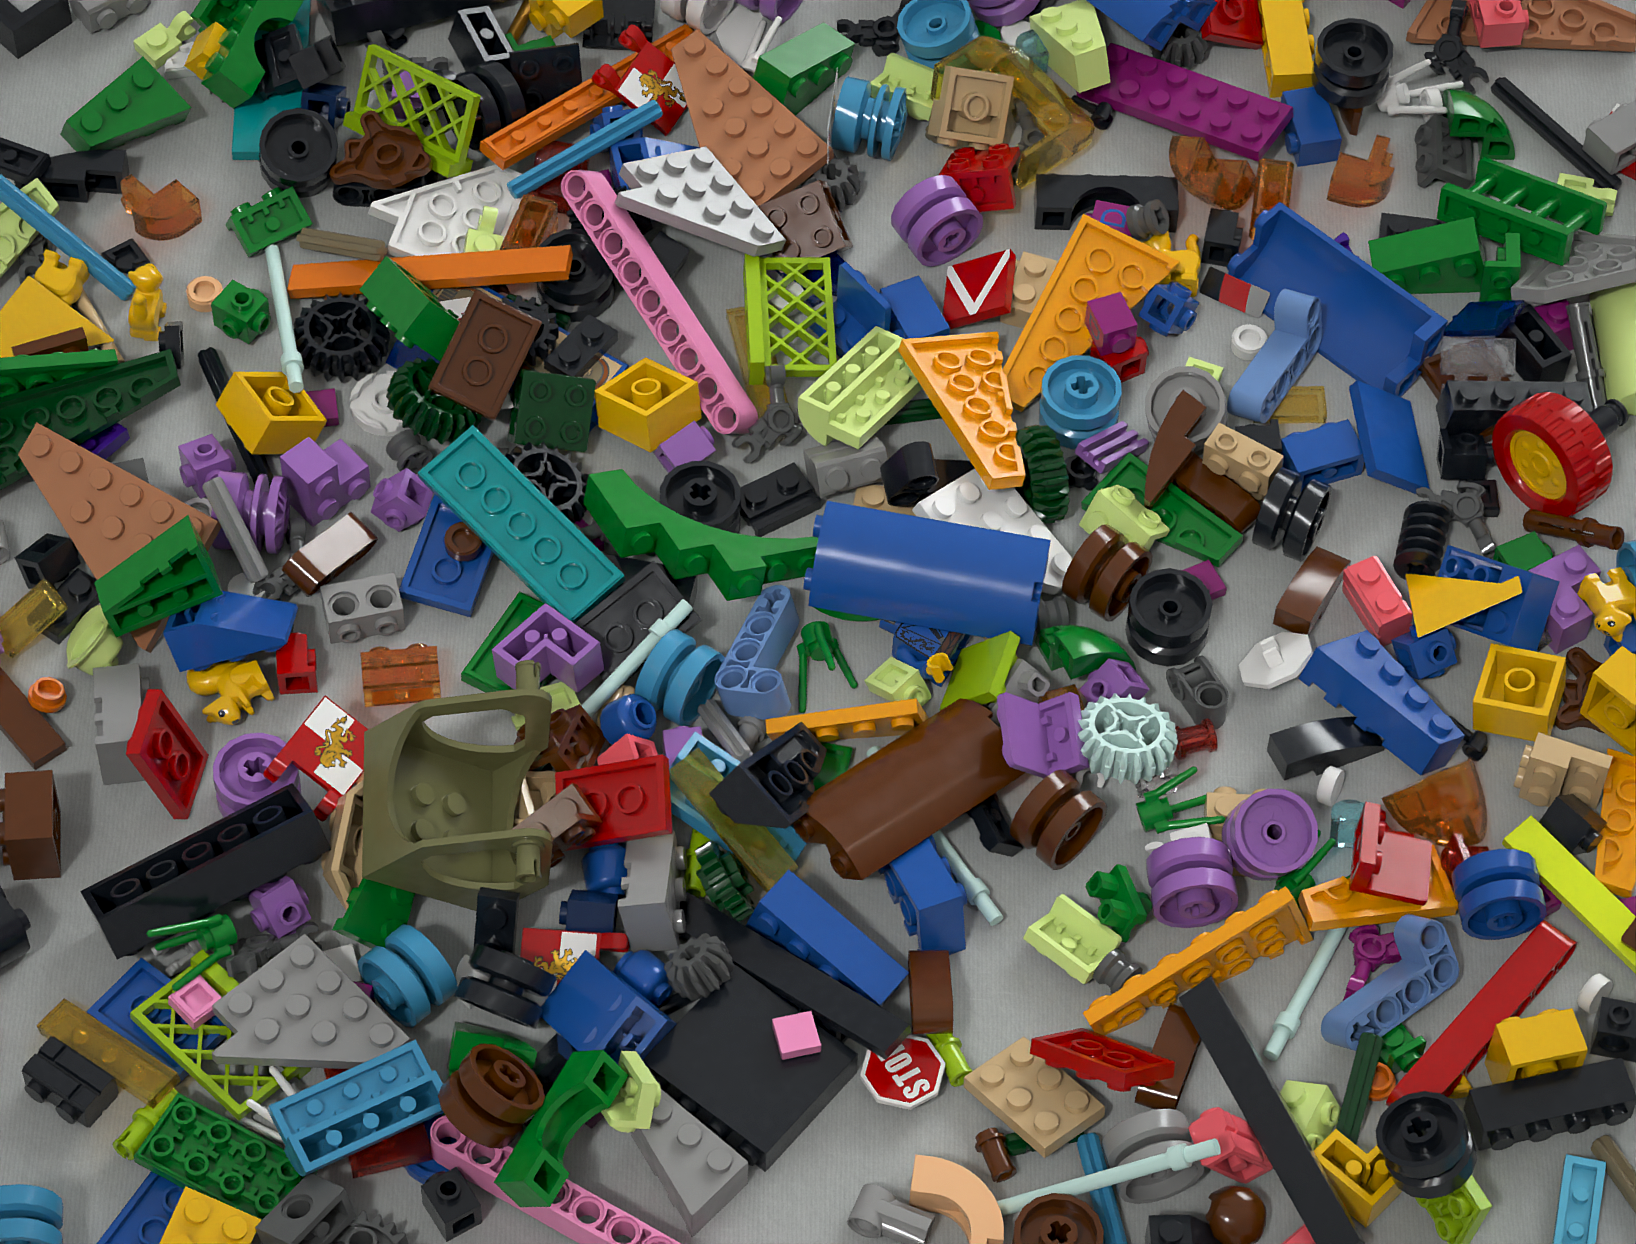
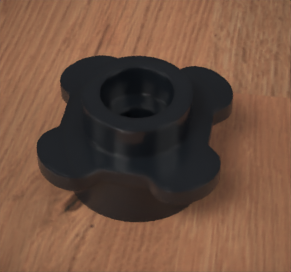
M1078 455L1064 460L1065 464H1067L1066 471L1069 477V488H1085L1091 491L1098 485V480L1095 478L1098 471Z

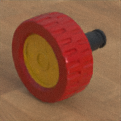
M1552 392L1537 393L1520 402L1497 421L1492 435V447L1498 469L1511 491L1530 509L1571 517L1596 501L1610 486L1613 464L1605 437L1616 431L1618 426L1626 424L1628 412L1623 403L1616 399H1609L1604 405L1598 406L1590 413H1587L1578 404L1563 395Z

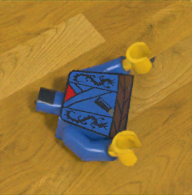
M881 619L879 623V628L894 634L892 645L893 657L918 669L923 679H928L939 687L943 686L954 669L960 651L966 648L973 636Z

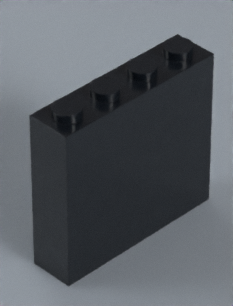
M734 964V969L729 973V981L723 982L719 986L720 990L710 992L707 998L703 996L643 1059V1062L665 1093L720 1139L735 1149L738 1154L748 1161V1165H756L766 1172L857 1073L858 1053L815 1023L821 1043V1052L781 1060L772 1028V1019L801 1012Z

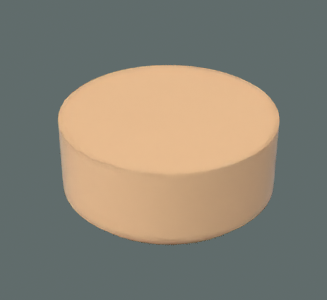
M201 276L193 279L186 289L190 307L199 312H211V303L223 291L221 283L210 276Z

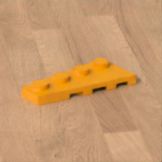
M917 698L770 718L765 719L766 733L772 741L802 722L819 742H830L840 739L900 736L929 717Z
M1607 748V755L1613 756L1604 783L1601 818L1607 824L1600 832L1603 837L1597 847L1595 877L1612 894L1628 898L1632 897L1636 888V757Z
M1434 844L1431 851L1428 900L1424 906L1350 891V878L1347 879L1344 876L1302 890L1298 898V903L1309 931L1397 922L1402 916L1407 914L1424 918L1452 916L1456 914L1458 909V902Z

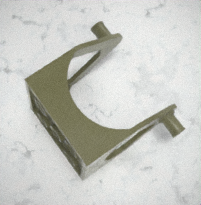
M523 660L515 664L516 689L423 700L364 732L362 878L474 911L477 910V897L480 887L520 893V900L549 885L553 844L552 835L549 832L535 828L513 829L516 802L523 780L535 758L548 747L552 696L540 689L541 664L539 662L534 663L533 660ZM503 709L525 717V739L514 745L499 746L464 743L437 734L424 721L433 716Z

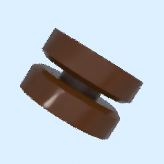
M1101 525L1089 535L1074 555L1062 582V592L1078 604L1089 601V609L1092 613L1107 622L1113 621L1128 607L1132 588L1141 577L1148 574L1153 555L1151 551L1137 542L1125 544L1124 535L1110 525Z
M1063 769L1054 771L1035 786L1017 810L1010 826V835L1026 849L1036 848V856L1052 870L1062 869L1086 848L1101 827L1107 811V805L1103 800L1090 790L1080 792L1081 784Z
M481 1043L469 1051L461 1061L459 1070L453 1072L440 1088L438 1098L440 1107L448 1120L463 1135L475 1143L488 1148L503 1149L513 1142L522 1131L524 1123L532 1119L541 1108L545 1094L538 1077L522 1059L494 1044Z
M1051 1193L1035 1198L1022 1208L1014 1224L1012 1244H1103L1104 1229L1098 1214L1086 1202L1072 1195Z

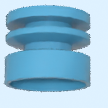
M847 76L842 85L835 111L831 137L832 149L855 154L862 139L867 140V154L869 157L876 155L879 144L882 143L881 158L891 161L905 130L907 120L906 88L896 87L891 101H889L890 87L887 84H883L876 98H872L870 81Z

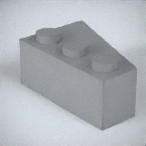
M139 663L93 668L94 703L96 705L94 719L98 735L95 736V745L103 785L145 781L126 756V748L138 719V710L143 704L147 690L150 689L149 677H141Z
M672 831V834L627 841L624 866L627 868V877H622L621 888L622 890L627 889L626 899L618 900V910L628 937L630 949L633 952L638 950L652 952L679 949V933H685L686 930L684 910L680 909V901H686L685 879L681 877V870L687 869L685 846L678 845L675 831Z
M661 1089L660 1103L658 1107L653 1109L650 1129H636L634 1132H631V1136L654 1175L658 1176L668 1193L670 1202L673 1207L676 1206L686 1223V1229L691 1237H693L748 1184V1161Z

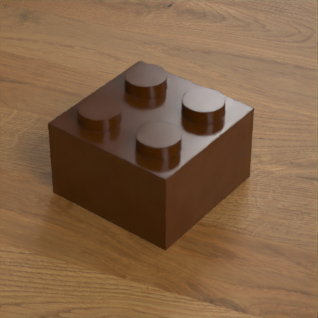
M53 771L5 773V788L0 789V812H2L3 822H0V846H2L4 866L11 867L14 881L61 878V808Z

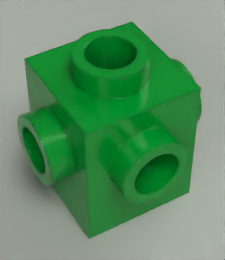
M233 279L211 303L214 326L221 329L230 338H238L250 344L258 334H263L269 327L271 316L268 298L259 290L250 289Z

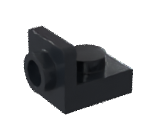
M170 321L165 324V331H159V352L171 349L176 368L182 369L185 365L183 321Z

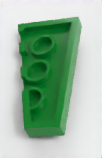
M91 349L82 352H54L44 355H17L15 357L0 358V397L116 365L118 363L115 349Z
M1129 452L1082 500L1081 508L1087 511L1098 490L1115 485L1129 489L1134 494L1135 499L1144 506L1148 465ZM1172 483L1150 509L1157 513L1161 518V522L1170 529L1167 536L1155 539L1156 541L1202 561L1209 560L1216 567H1220L1243 542L1242 534Z
M362 878L359 887L352 888L346 900L349 907L344 917L337 918L332 930L371 949L375 946L385 948V939L402 924L407 925L415 893Z

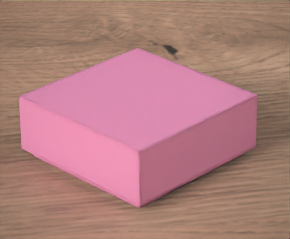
M199 975L180 990L168 996V1004L195 1030L215 1015L212 1005L222 997Z
M811 1011L772 1019V1028L781 1060L821 1052V1043Z

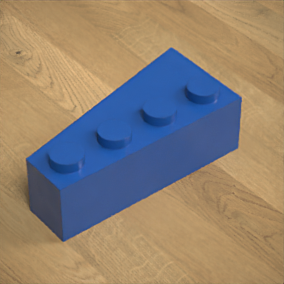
M1368 630L1316 647L1298 678L1308 687L1314 683L1326 693L1323 699L1336 708L1341 704L1357 718L1354 723L1363 731L1380 735L1384 739L1382 746L1420 776L1445 767L1465 736L1453 723L1452 719L1437 706L1428 693L1412 679L1403 666L1388 653L1379 640Z
M930 835L880 868L878 872L880 875L884 874L888 893L893 903H900L905 919L903 924L909 937L917 934L919 946L917 950H949V955L966 949L963 906L967 905L968 901L964 887L960 882L955 883L952 879L950 865L946 857H939L935 840Z
M790 870L759 901L745 925L747 928L880 1007L894 994L909 974L905 968Z

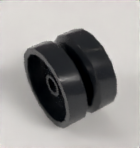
M1355 18L1334 21L1325 27L1317 40L1312 67V84L1317 94L1328 103L1341 108L1358 109L1370 106L1378 101L1387 88L1389 70L1393 60V43L1388 33L1375 23Z
M488 60L471 67L467 72L457 74V80L454 83L481 95L483 98V103L479 104L477 111L481 115V120H477L474 123L469 145L470 149H480V141L526 115L525 101L519 85L512 74L501 63ZM442 109L447 123H451L447 111Z
M302 108L283 110L272 117L263 128L259 142L261 175L271 189L280 187L284 191L293 186L299 199L312 197L326 189L331 182L329 171L337 164L338 142L335 130L327 119L315 111Z
M564 229L550 235L539 247L571 245L573 258L568 280L537 282V293L541 304H548V308L553 309V313L558 311L568 315L570 322H581L588 314L594 317L600 316L611 305L615 296L614 273L586 230Z
M690 461L676 466L665 476L660 486V503L704 525L732 533H739L741 511L740 485L734 474L724 466L710 461Z
M1282 467L1275 475L1262 503L1254 527L1252 543L1271 550L1279 544L1283 537L1282 550L1284 556L1302 562L1309 553L1320 531L1332 488L1331 485L1313 479L1301 491L1302 481L1300 473Z
M1172 568L1154 570L1141 577L1132 588L1125 628L1128 644L1135 653L1152 664L1167 667L1182 665L1196 658L1206 644L1213 605L1207 587L1199 578L1192 574Z
M475 944L468 963L473 970L489 977L488 981L472 976L462 977L454 996L489 1013L522 1026L536 1029L543 1009L538 1003L523 997V993L526 992L538 997L550 996L557 977L534 966L535 963L504 950L498 951L487 946Z
M1428 1091L1407 1094L1391 1103L1380 1116L1375 1130L1377 1146L1385 1160L1390 1177L1401 1191L1417 1198L1432 1199L1442 1197L1462 1187L1472 1175L1477 1161L1475 1143L1468 1130L1462 1111L1452 1099L1441 1093Z

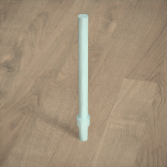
M272 244L265 248V255L283 352L280 358L282 372L287 376L289 390L293 393H298L304 388L301 375L304 370L302 355L297 352L279 247Z
M682 599L663 620L659 618L648 629L650 634L581 705L590 717L602 707L648 658L660 639L670 630H674L692 612L693 608L687 601ZM547 764L531 771H541Z
M873 746L867 751L866 755L869 757L881 748ZM941 830L932 834L940 857H946L951 872L964 887L968 902L978 907L991 926L1000 923L1003 915L990 899V891L980 878L974 877Z
M1348 927L1328 930L1286 1010L1279 1013L1272 1026L1274 1032L1263 1051V1055L1267 1059L1276 1061L1287 1040L1295 1036L1301 1024L1299 1018Z
M1216 1138L1187 1146L1186 1143L1168 1147L1167 1152L1002 1199L997 1201L1003 1217L1020 1212L1024 1206L1035 1198L1051 1193L1076 1196L1170 1168L1173 1171L1189 1168L1195 1161L1219 1155L1221 1153L1220 1145Z

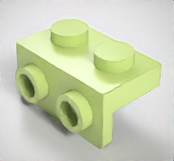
M890 53L887 56L883 73L870 82L871 97L876 98L883 84H887L890 87L889 101H891L896 87L906 88L908 115L917 120L929 121L933 100L940 99L944 73L898 54Z
M1120 485L1098 490L1079 523V526L1088 534H1091L1101 525L1108 524L1124 535L1125 544L1137 542L1150 550L1155 539L1167 536L1170 531L1161 522V518L1157 513L1145 508L1135 499L1134 494L1129 489Z
M1064 894L1055 899L1047 915L1028 927L1023 937L1039 953L1047 956L1063 968L1071 977L1083 984L1093 979V974L1099 963L1109 952L1117 949L1122 941L1121 936L1106 925H1102L1097 918Z
M621 1051L618 1065L629 1076L611 1106L601 1111L609 1126L620 1132L629 1133L634 1132L636 1129H650L653 1109L658 1107L661 1099L660 1084L657 1083L637 1051Z
M1286 1080L1280 1093L1314 1151L1330 1135L1333 1127L1337 1124L1341 1107L1327 1085Z

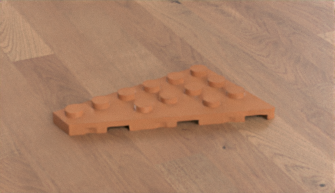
M1427 0L1409 28L1406 41L1435 44L1442 37V33L1446 34L1453 0ZM1521 0L1522 10L1526 9L1528 12L1529 28L1523 32L1521 45L1501 46L1635 52L1636 14L1602 0ZM1469 9L1460 33L1462 45L1479 46Z
M698 29L671 49L699 148L706 146L757 206L791 192L827 164V144ZM829 146L830 161L834 158L833 149Z
M37 422L18 454L96 580L187 515H189L207 552L222 528L219 521ZM169 616L131 631L130 634L137 645L151 653L165 629Z

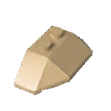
M363 781L338 799L337 808L331 813L329 821L331 831L329 846L331 850L323 853L321 859L323 877L346 911L349 907L346 900L352 888H358L362 880Z

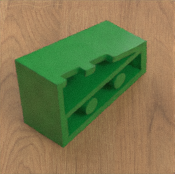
M823 22L760 55L753 79L796 116L835 82L837 67L838 78L850 69L855 43Z

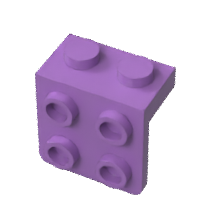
M1007 692L997 696V718L1001 724L1003 738L1002 753L1011 768L1041 778H1045L1056 770L1063 769L1067 773L1072 774L1089 768L1088 758L1083 756L1081 752L1085 742L1081 741L1078 736V732L1084 729L1081 728L1078 722L1082 720L1079 696L1077 694L1068 692L1039 704Z

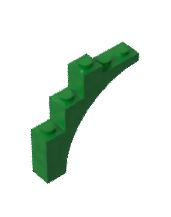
M623 469L588 475L583 504L621 558L655 552L673 579L708 574L727 601L761 595L763 584L805 577L807 567L813 568L818 543V538L816 537L764 538L732 533L704 525L662 505L639 488Z

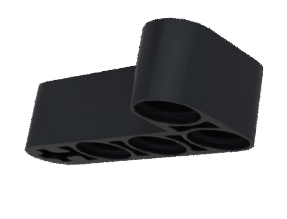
M918 441L901 447L881 465L880 472L888 504L891 506L915 507L921 500L975 468L967 460L934 459L931 444L925 441Z

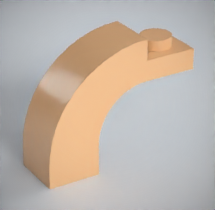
M915 1154L909 1205L923 1211L935 1212L949 1217L964 1231L968 1244H1003L1004 1225L1001 1210L992 1192L983 1181L968 1169L952 1161Z

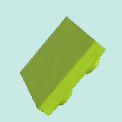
M1009 631L963 648L960 651L939 710L941 711L960 698L972 700L980 705L997 702V696L1006 691V678L1009 670L1016 663L1017 655L1015 653L1020 637L1014 632Z
M1472 1175L1462 1187L1446 1196L1432 1199L1415 1197L1417 1203L1421 1207L1426 1208L1435 1222V1228L1440 1238L1447 1241L1448 1244H1470L1492 1207Z

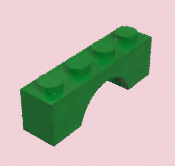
M246 0V2L241 3L232 16L235 22L222 34L218 41L221 45L219 51L215 52L205 64L204 68L207 72L201 84L233 109L251 98L265 73L255 53L254 38L256 31L264 30L271 32L285 27L293 21L304 0Z
M604 1050L572 1052L546 1095L543 1105L530 1121L494 1183L519 1207H550L570 1174L563 1166V1156L568 1143L586 1121L611 1106L629 1075Z

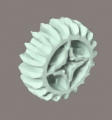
M1114 693L1110 700L1100 696L1096 703L1088 702L1087 707L1081 711L1082 720L1078 722L1084 730L1078 732V736L1081 741L1085 742L1081 752L1083 756L1088 758L1091 774L1102 773L1105 781L1111 777L1116 778L1120 785L1124 780H1131L1136 785L1140 778L1150 782L1154 775L1162 776L1166 767H1170L1177 748V734L1175 723L1169 719V712H1160L1159 703L1149 705L1146 703L1145 697L1136 700L1132 699L1129 693L1126 698H1120Z

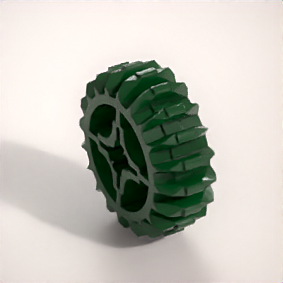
M417 357L413 362L405 361L404 365L399 367L397 372H394L386 394V398L389 400L387 407L394 411V419L403 421L402 428L412 429L414 436L417 434L423 435L427 441L436 439L441 445L446 440L450 443L454 442L472 425L478 429L482 421L481 415L427 389L439 363H436L430 357L426 361Z
M1032 425L1017 430L1015 438L1017 445L1021 449L1025 478L1022 487H1015L1016 491L1044 524H1051L1064 519L1070 502L1068 496L1070 491L1068 487L1069 477L1066 471L1067 464H1065L1063 457L1064 452L1061 451L1060 441L1056 438V433L1048 425Z

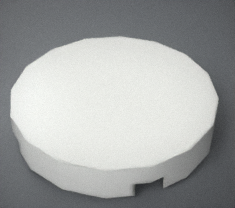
M386 371V374L377 375V372L368 374L358 381L353 388L350 396V412L355 423L364 431L377 436H394L410 429L402 428L403 421L394 419V411L387 407L389 401L386 398L387 388L394 372L397 371Z

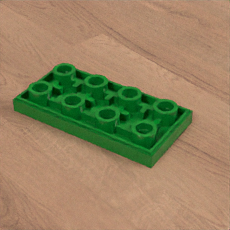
M179 1092L134 1155L135 1163L183 1189L185 1186L255 1216L261 1219V1221L304 1178L294 1169L283 1148Z

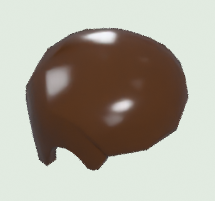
M1225 1186L1209 1195L1211 1205L1205 1218L1209 1222L1214 1237L1222 1244H1254L1259 1241L1266 1226L1267 1212L1258 1194L1247 1187Z

